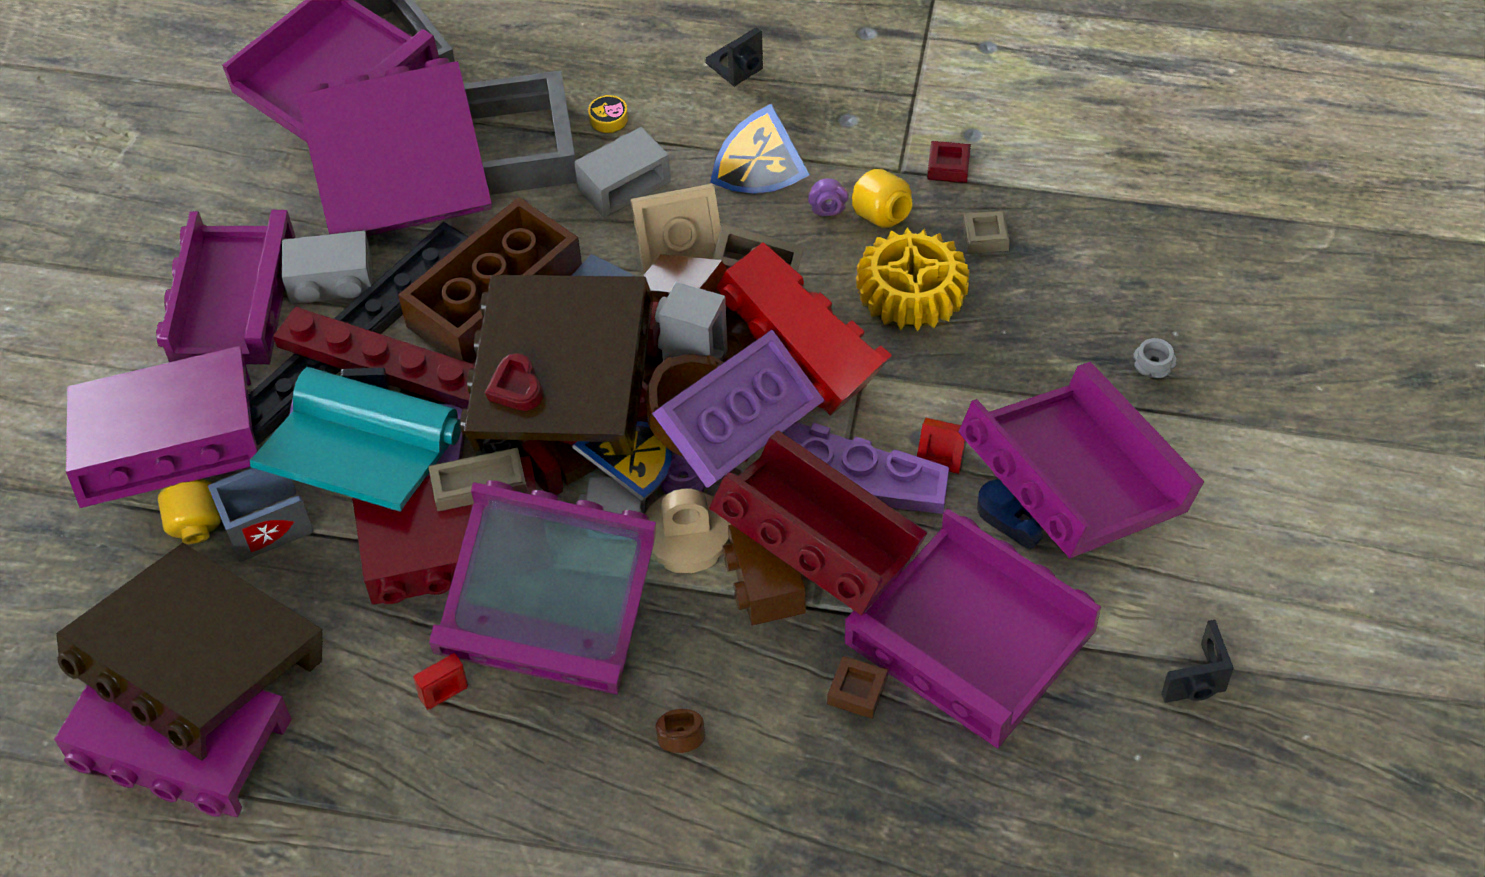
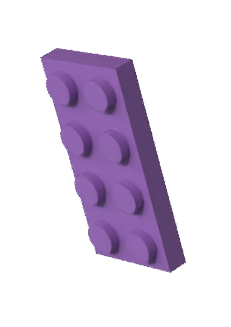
M771 330L662 405L652 414L708 488L765 446L769 437L777 430L780 432L785 431L825 400L774 331Z

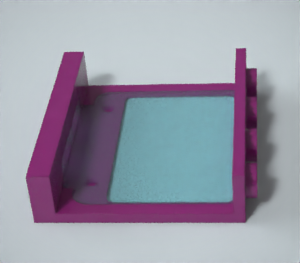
M489 480L486 482V485L473 482L471 494L474 503L440 625H433L429 639L433 654L447 657L455 652L458 658L463 661L618 695L655 543L656 522L650 521L647 515L633 510H624L622 514L604 511L603 506L592 501L579 500L576 504L558 501L559 498L556 495L546 491L534 490L531 494L513 491L512 486L500 481Z

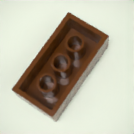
M518 197L398 294L406 327L444 355L472 364L477 358L474 349L475 333L477 330H482L483 324L481 298L483 292H488L491 275L572 276L582 265L578 236Z

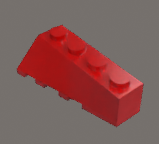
M762 242L725 271L716 289L720 292V295L725 296V305L729 309L737 311L749 324V330L757 340L769 331H774L825 400L817 407L823 408L831 416L865 388L892 355L881 345L875 350L861 339L865 332L852 320L845 325L838 319L831 309L832 302L821 292L819 294L816 292L809 293L804 289L803 277Z

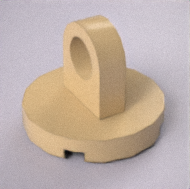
M679 489L663 495L650 505L645 515L649 517L650 521L656 522V538L651 559L654 562L656 560L664 565V569L674 573H695L708 569L718 562V557L723 554L722 545L729 544L728 525L731 524L709 509L714 496L695 489Z

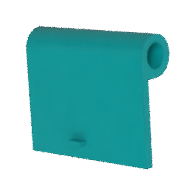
M306 367L299 375L295 384L292 413L250 459V467L401 511L430 473L429 466L436 465L449 445H455L461 435L460 419H458V413L455 408Z

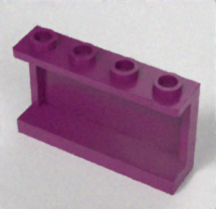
M271 210L268 226H206L202 222L199 211L189 212L186 226H182L180 229L181 249L179 257H175L172 262V287L166 290L164 296L166 311L164 320L158 323L156 329L157 344L159 347L164 348L169 362L240 346L246 364L270 365L275 342L273 335L277 331L285 292L282 279V240L296 237L288 210Z
M86 685L54 740L65 756L64 762L76 771L89 774L92 770L107 774L109 779L123 787L133 788L137 784L149 788L153 794L163 800L176 802L179 798L191 802L197 809L211 816L219 817L221 813L238 817L242 810L238 794L270 734L274 732L284 735L292 718L282 696L262 690L206 736L207 757L201 761L186 750H178L165 736L150 726L139 724L129 712L114 702H106L93 688Z

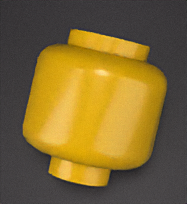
M872 169L856 182L852 193V206L855 213L863 219L881 228H890L908 217L912 208V191L909 184L902 178L884 169Z
M198 479L165 487L158 494V506L165 533L171 537L182 538V542L185 544L200 543L210 537L209 532L215 530L221 523L220 514L208 488V485L212 484L211 482Z

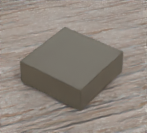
M1004 211L963 213L962 224L968 254L1009 251L1010 240Z

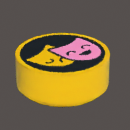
M600 96L594 99L588 107L590 125L599 132H616L627 124V105L624 100L617 96Z

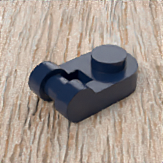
M1000 479L988 481L981 487L977 502V510L980 517L1023 547L1033 549L1043 538L1042 532L1044 529L1021 505ZM1024 514L1030 519L1020 520L1019 517Z

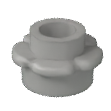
M1151 338L1145 340L1135 350L1133 355L1134 360H1136L1134 364L1136 370L1147 377L1164 378L1170 374V369L1176 366V357L1172 346L1162 339Z

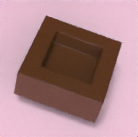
M842 656L827 694V705L873 719L888 679V669Z

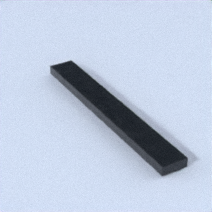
M443 221L334 319L382 334L403 315L398 294L469 237ZM294 353L248 395L252 430L257 446L289 416L296 381L306 367L335 375L342 369Z

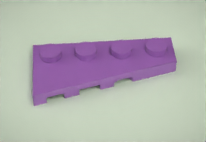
M795 422L782 432L891 508L943 514L949 467L896 449L889 453L874 448L871 441L856 436L853 440L834 435L830 433L829 427L814 422L811 427Z

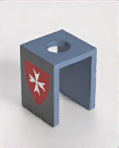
M251 468L208 485L239 562L313 532L301 496H295L230 522V520L294 496L296 489L292 479Z

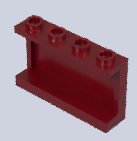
M779 430L769 437L761 456L738 476L728 473L723 478L709 507L714 513L861 616L911 563L928 533Z
M530 456L520 457L527 487L526 494H531L532 491L537 490ZM430 476L424 479L401 511L352 497L364 583L373 605L382 603L395 604L406 598L425 594L439 595L450 590L473 504L437 511ZM493 510L488 515L470 585H487L498 579L518 575L531 576L542 570L552 568L543 520Z

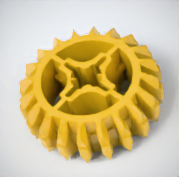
M907 227L902 235H898L891 230L887 239L877 237L873 246H866L863 258H860L857 265L856 288L860 294L862 306L868 307L871 317L881 315L884 326L895 321L900 331L906 324L914 325L918 332L923 323H927L935 328L939 319L949 322L953 312L960 311L963 300H965L968 294L970 272L968 264H965L963 252L956 251L954 241L943 243L941 233L930 237L927 235L925 228L920 234H914Z

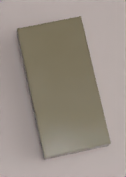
M518 448L429 466L437 511L473 504L474 501L471 494L473 482L486 485V482L489 480L500 481L512 486L513 491L527 493Z

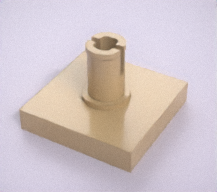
M712 184L630 199L643 274L647 272L660 254L712 259L721 231L715 188Z

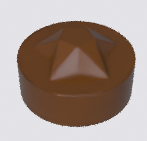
M674 709L663 714L656 722L659 746L673 753H684L698 748L705 740L703 717L690 709Z

